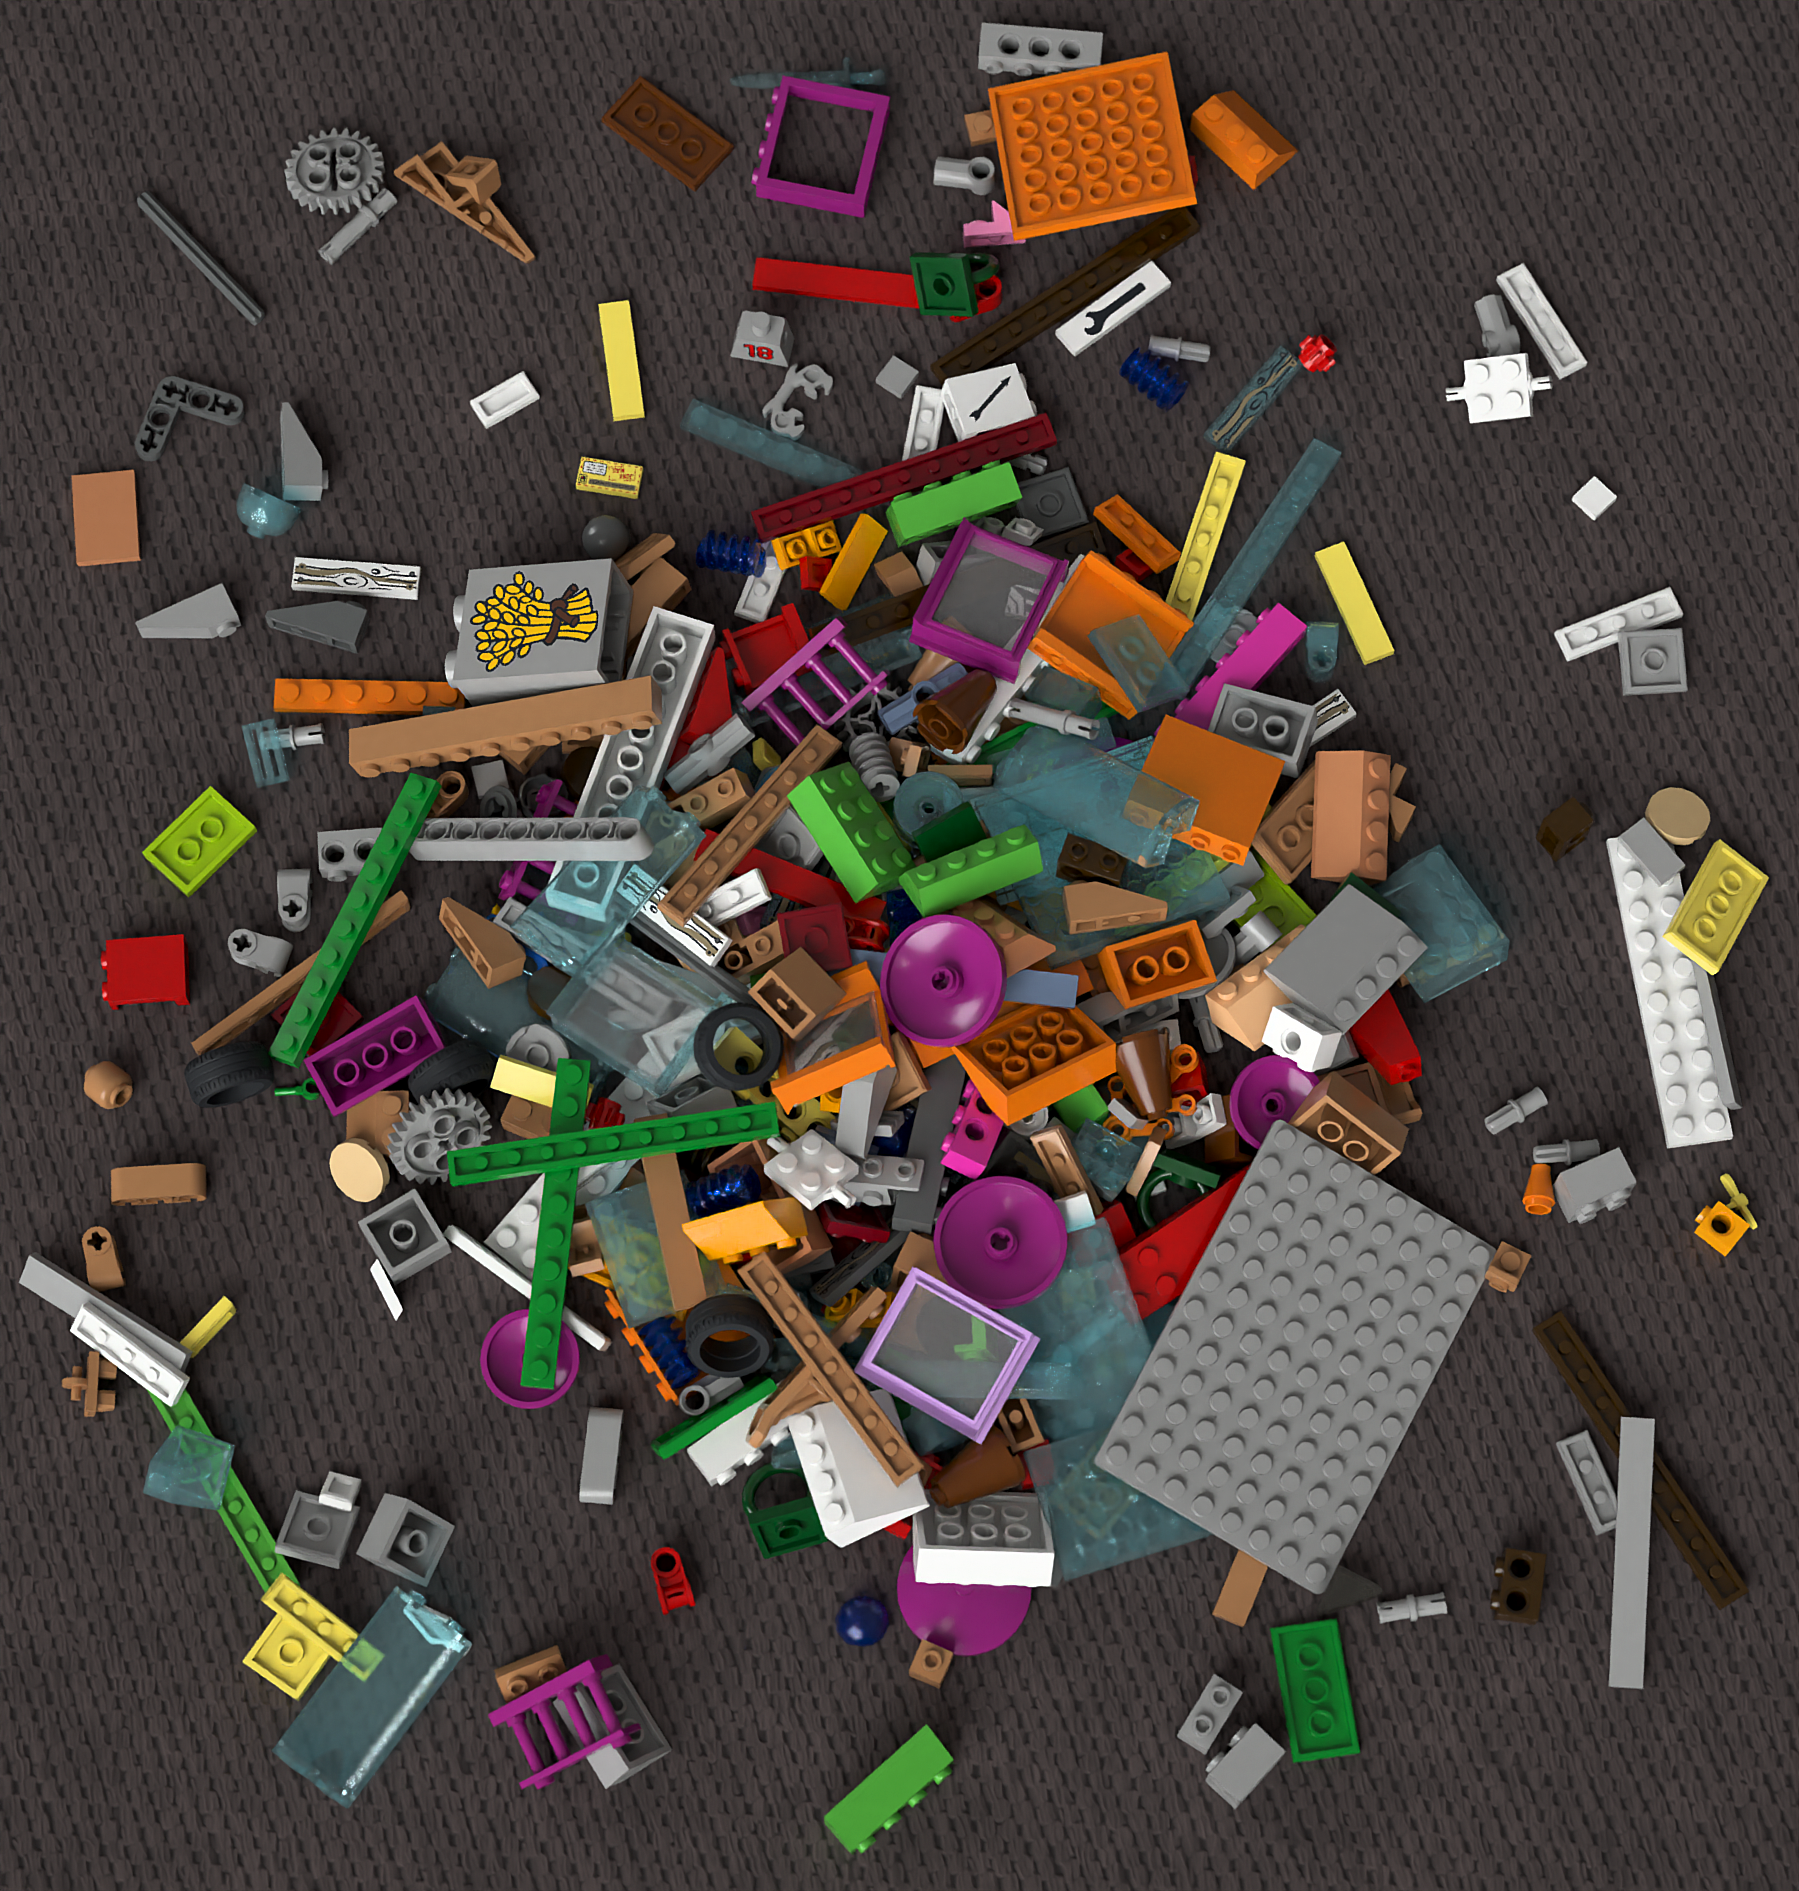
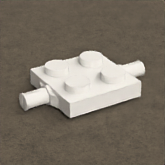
M1526 353L1464 361L1466 378L1464 386L1446 388V394L1458 393L1446 395L1447 401L1465 399L1468 405L1470 423L1533 416L1532 399L1534 391L1552 389L1553 384H1540L1552 382L1551 376L1533 378L1529 370L1528 354Z
M813 1129L791 1143H787L781 1137L768 1138L767 1145L771 1146L779 1154L764 1165V1173L808 1209L812 1210L822 1201L834 1197L847 1208H850V1204L853 1205L855 1203L856 1196L852 1195L844 1187L848 1181L858 1174L859 1165Z

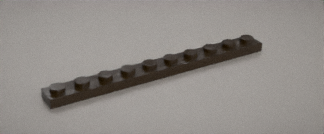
M1185 206L1172 209L932 363L930 370L943 386L946 379L987 369L1127 279L1151 260L1155 261L1200 232V225Z
M1096 522L1029 546L1034 550L1059 560H1068V566L1073 564L1080 554L1086 556L1091 550L1099 554L1106 552ZM997 558L954 575L934 616L1040 577L1042 574L1003 558ZM930 584L842 616L848 624L842 630L846 634L844 638L853 647L912 625L913 617ZM832 621L808 629L811 640ZM827 644L819 651L822 655L820 659L839 651L835 646L831 648Z
M1560 1311L1534 1327L1532 1332L1619 1460L1621 1417L1632 1416L1564 1314ZM1654 1450L1651 1509L1720 1611L1747 1594L1749 1590Z

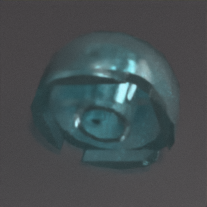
M245 483L242 485L236 502V513L239 520L249 526L246 532L264 540L266 534L277 537L288 532L296 522L301 508Z

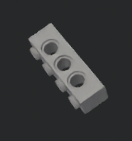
M982 23L978 69H984L991 74L1010 71L1015 72L1019 76H1029L1034 73L1045 74L1047 77L1100 66L1103 33ZM1007 49H1012L1016 52L1013 54H1007L1004 51ZM1044 52L1047 55L1036 56L1034 53ZM1067 54L1075 55L1076 58L1068 59L1064 56Z

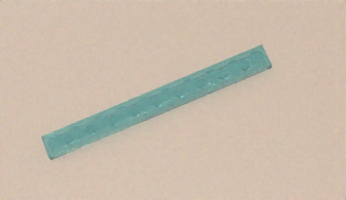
M1316 438L1312 440L1194 621V625L1187 631L1155 680L1156 687L1183 701L1341 458L1340 451Z

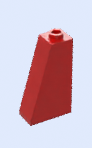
M1387 989L1349 1029L1357 1051L1390 1085L1401 1082H1409L1416 1077L1422 1076L1421 1055L1389 989Z

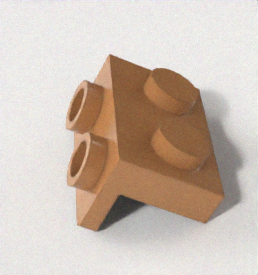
M558 1645L494 1671L504 1700L508 1703L567 1672Z

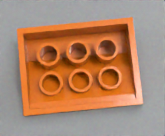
M1027 1004L994 1020L976 1038L964 1044L951 1047L988 1107L1007 1126L1116 1072V1043L1076 1005L1075 1009Z

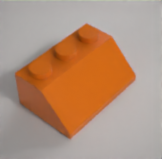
M1234 90L1213 95L1192 113L1190 130L1253 190L1298 151Z
M1196 920L1107 946L1097 955L1107 986L1125 1010L1217 981Z

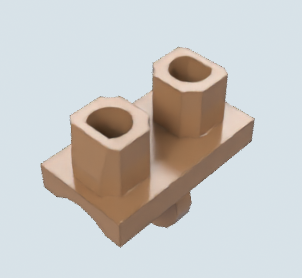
M89 1351L86 1378H82L83 1367L74 1366L72 1367V1377L62 1379V1387L71 1389V1400L73 1401L81 1400V1390L85 1389L84 1417H94L96 1412L113 1411L115 1408V1391L97 1389L98 1379H116L117 1366L107 1358L99 1357V1352Z

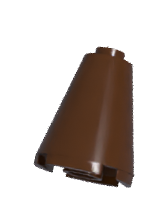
M976 669L922 700L913 711V718L917 716L920 722L917 725L919 733L928 743L942 752L946 748L954 750L951 754L962 752L970 742L997 692L995 678L987 671Z
M1163 1027L1160 1031L1156 1028L1122 1037L1123 1042L1116 1043V1072L1141 1117L1147 1116L1148 1121L1167 1117L1166 1110L1172 1109L1170 1043L1167 1027Z
M992 1425L982 1445L971 1440L931 1480L932 1487L929 1489V1492L938 1506L943 1504V1506L949 1509L1016 1487L1025 1481V1471L1018 1454L1012 1457L1007 1448L1012 1444L1000 1429Z

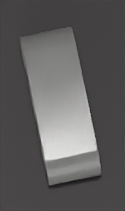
M590 1407L580 1483V1502L614 1504L615 1495H613V1491L616 1489L619 1465L617 1463V1456H620L621 1424L624 1421V1410Z

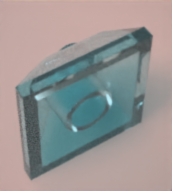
M176 1426L150 1461L143 1493L173 1504L220 1510L235 1445L183 1426Z

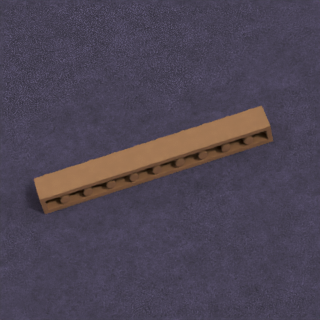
M650 675L349 729V764L361 777H376L380 773L391 771L405 772L409 768L419 766L434 767L442 762H463L476 756H496L500 752L511 750L525 751L533 746H554L562 741L573 739L582 741L589 739L591 736L602 734L616 735L624 730H645L653 725L663 724L662 689Z

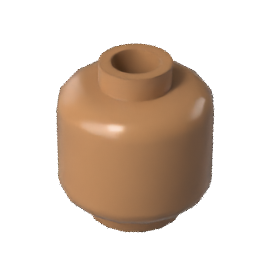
M103 1061L91 1066L87 1070L84 1091L89 1098L101 1107L114 1109L125 1105L131 1098L133 1091L132 1079L128 1073L113 1062Z

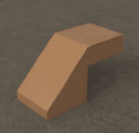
M899 552L874 564L876 573L888 588L891 598L923 586L914 566L903 552Z
M1395 763L1390 773L1388 827L1393 840L1399 843L1413 817L1416 806L1395 796L1407 771V768Z
M594 1202L575 1206L569 1267L573 1277L605 1269V1251Z

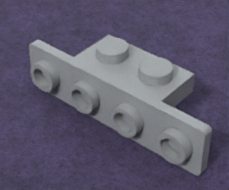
M1248 851L1243 866L1230 862L1168 912L1166 921L1156 922L1152 925V931L1156 932L1196 920L1202 938L1208 940L1221 934L1224 926L1234 918L1243 916L1248 911V907L1256 901L1254 895L1248 889L1264 876V872L1253 854Z
M867 1154L866 1159L847 1156L859 1165L858 1174L848 1181L844 1187L852 1195L856 1196L855 1202H864L870 1206L892 1205L893 1189L918 1192L921 1188L925 1169L924 1160ZM835 1197L831 1198L833 1201L841 1203Z

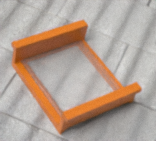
M867 961L830 976L847 995L802 1040L792 1039L778 1024L783 1037L784 1049L782 1060L778 1067L779 1079L770 1082L773 1094H776L787 1115H789L795 1104H801L883 1069L887 1065H890L891 1068L896 1066L880 986L871 972Z

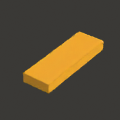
M860 514L819 591L824 598L840 610L848 608L888 532L868 514Z

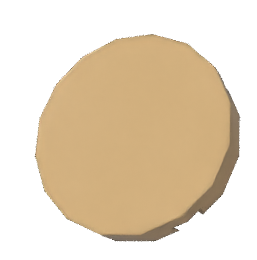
M1669 787L1659 790L1651 797L1645 811L1648 823L1664 841L1674 845L1692 844L1694 840L1701 839L1705 835L1710 822L1709 809L1704 801L1693 792L1682 788Z
M351 1138L337 1145L331 1153L329 1163L331 1175L345 1195L356 1201L369 1202L382 1195L386 1185L389 1184L388 1165L377 1148L373 1150L367 1145L369 1142L364 1139Z

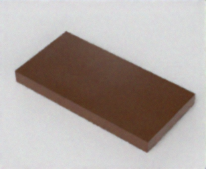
M641 75L601 118L602 123L694 192L734 150L732 143Z

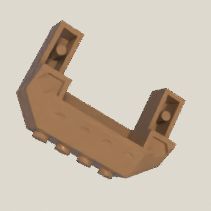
M733 767L651 813L646 830L654 840L655 847L647 858L639 860L641 868L670 890L695 862L693 859L705 830H711L737 815L755 795L747 774ZM735 918L717 927L733 940L717 965L744 985L750 983V976L767 973L772 967L785 959L778 920L748 937L742 934ZM679 960L680 964L684 969H688L692 972L697 973L689 966H687L685 963H683L681 960Z

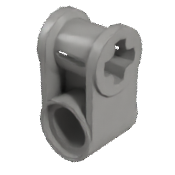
M278 869V911L282 924L291 932H300L310 923L312 890H310V884H312L311 869ZM293 910H299L296 912V917H290L293 914Z
M247 929L235 930L228 938L231 956L237 963L258 969L268 974V971L274 972L276 977L283 976L293 949L292 944L283 939L265 936ZM245 942H248L250 948H244L242 952H239L237 945L243 946Z

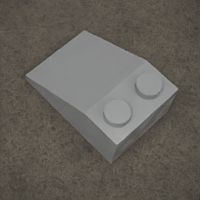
M1224 683L1208 731L1286 761L1281 774L1299 778L1318 719L1316 707Z

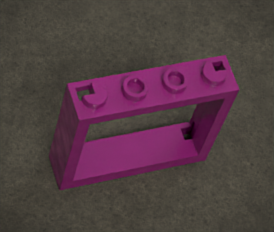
M783 76L780 87L775 86L773 91L772 104H775L774 113H768L765 131L769 132L767 141L762 140L760 143L758 158L762 159L760 168H754L752 184L756 185L757 197L864 218L890 113V96ZM789 95L874 112L854 195L769 178Z

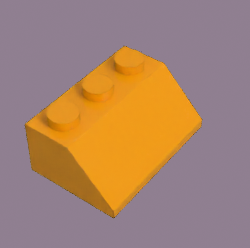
M795 1197L760 1201L682 1224L683 1231L709 1261L723 1259L724 1265L742 1261V1254L750 1252L751 1257L758 1256L764 1251L770 1253L769 1246L777 1244V1249L797 1245V1238L808 1236L801 1202Z

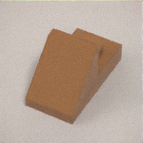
M466 155L445 175L452 185L466 187L480 205L501 186L498 165L494 159Z
M892 737L889 749L895 770L903 772L902 776L914 779L924 776L927 773L931 756V744Z

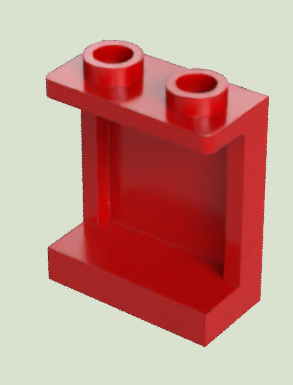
M793 603L782 606V614L733 633H730L728 628L722 630L723 641L719 642L720 648L724 649L725 660L731 658L735 667L731 669L732 677L737 687L743 686L746 696L754 692L809 642ZM803 665L795 674L800 676L813 671L811 667L808 669Z
M184 934L106 940V951H101L102 969L107 970V982H102V996L104 1001H108L112 1010H119V1005L175 1001L177 1005H190L188 942Z

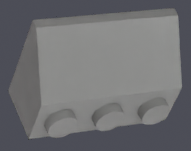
M620 1664L601 1672L603 1676L601 1682L622 1728L639 1722L642 1729L630 1735L631 1742L614 1750L612 1745L587 1757L605 1789L628 1779L672 1750ZM583 1682L576 1686L578 1692L575 1695L596 1740L599 1741L609 1736L610 1733L589 1687H585ZM557 1698L553 1704L580 1748L584 1749L585 1747L563 1699L559 1700Z

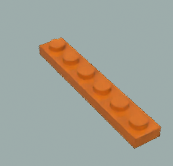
M275 678V712L431 715L465 709V696L459 688H451L448 682Z

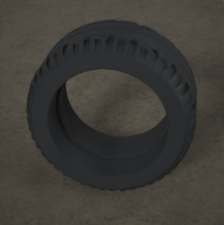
M744 1002L727 1004L710 1012L699 1024L693 1043L695 1061L703 1075L714 1085L732 1091L754 1088L770 1079L780 1065L784 1049L782 1033L777 1022L761 1007ZM738 1018L751 1023L758 1030L763 1041V1055L759 1065L755 1070L744 1075H736L725 1070L719 1064L714 1054L713 1041L715 1033L722 1023L730 1019Z
M464 1040L434 1053L421 1062L411 1072L408 1086L418 1105L421 1104V1095L425 1096L428 1100L431 1099L434 1090L437 1091L439 1096H442L446 1088H449L452 1094L457 1089H461L464 1095L470 1092L476 1098L490 1087L496 1066L485 1046L480 1041Z
M255 1041L238 1042L210 1050L191 1060L184 1070L191 1099L196 1105L203 1108L225 1106L251 1098L268 1089L275 1079V1073L266 1047Z
M720 1294L701 1301L688 1315L685 1326L686 1351L691 1362L701 1371L723 1378L741 1377L757 1371L770 1359L774 1348L773 1321L759 1301L740 1294ZM724 1330H738L750 1334L747 1338L732 1342L719 1341L709 1337L716 1332Z

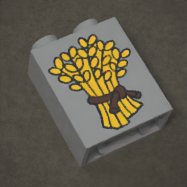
M612 558L469 570L466 594L457 596L453 605L454 622L460 634L457 650L449 651L445 659V674L449 686L453 689L459 688L471 706L476 707L622 681L633 589Z

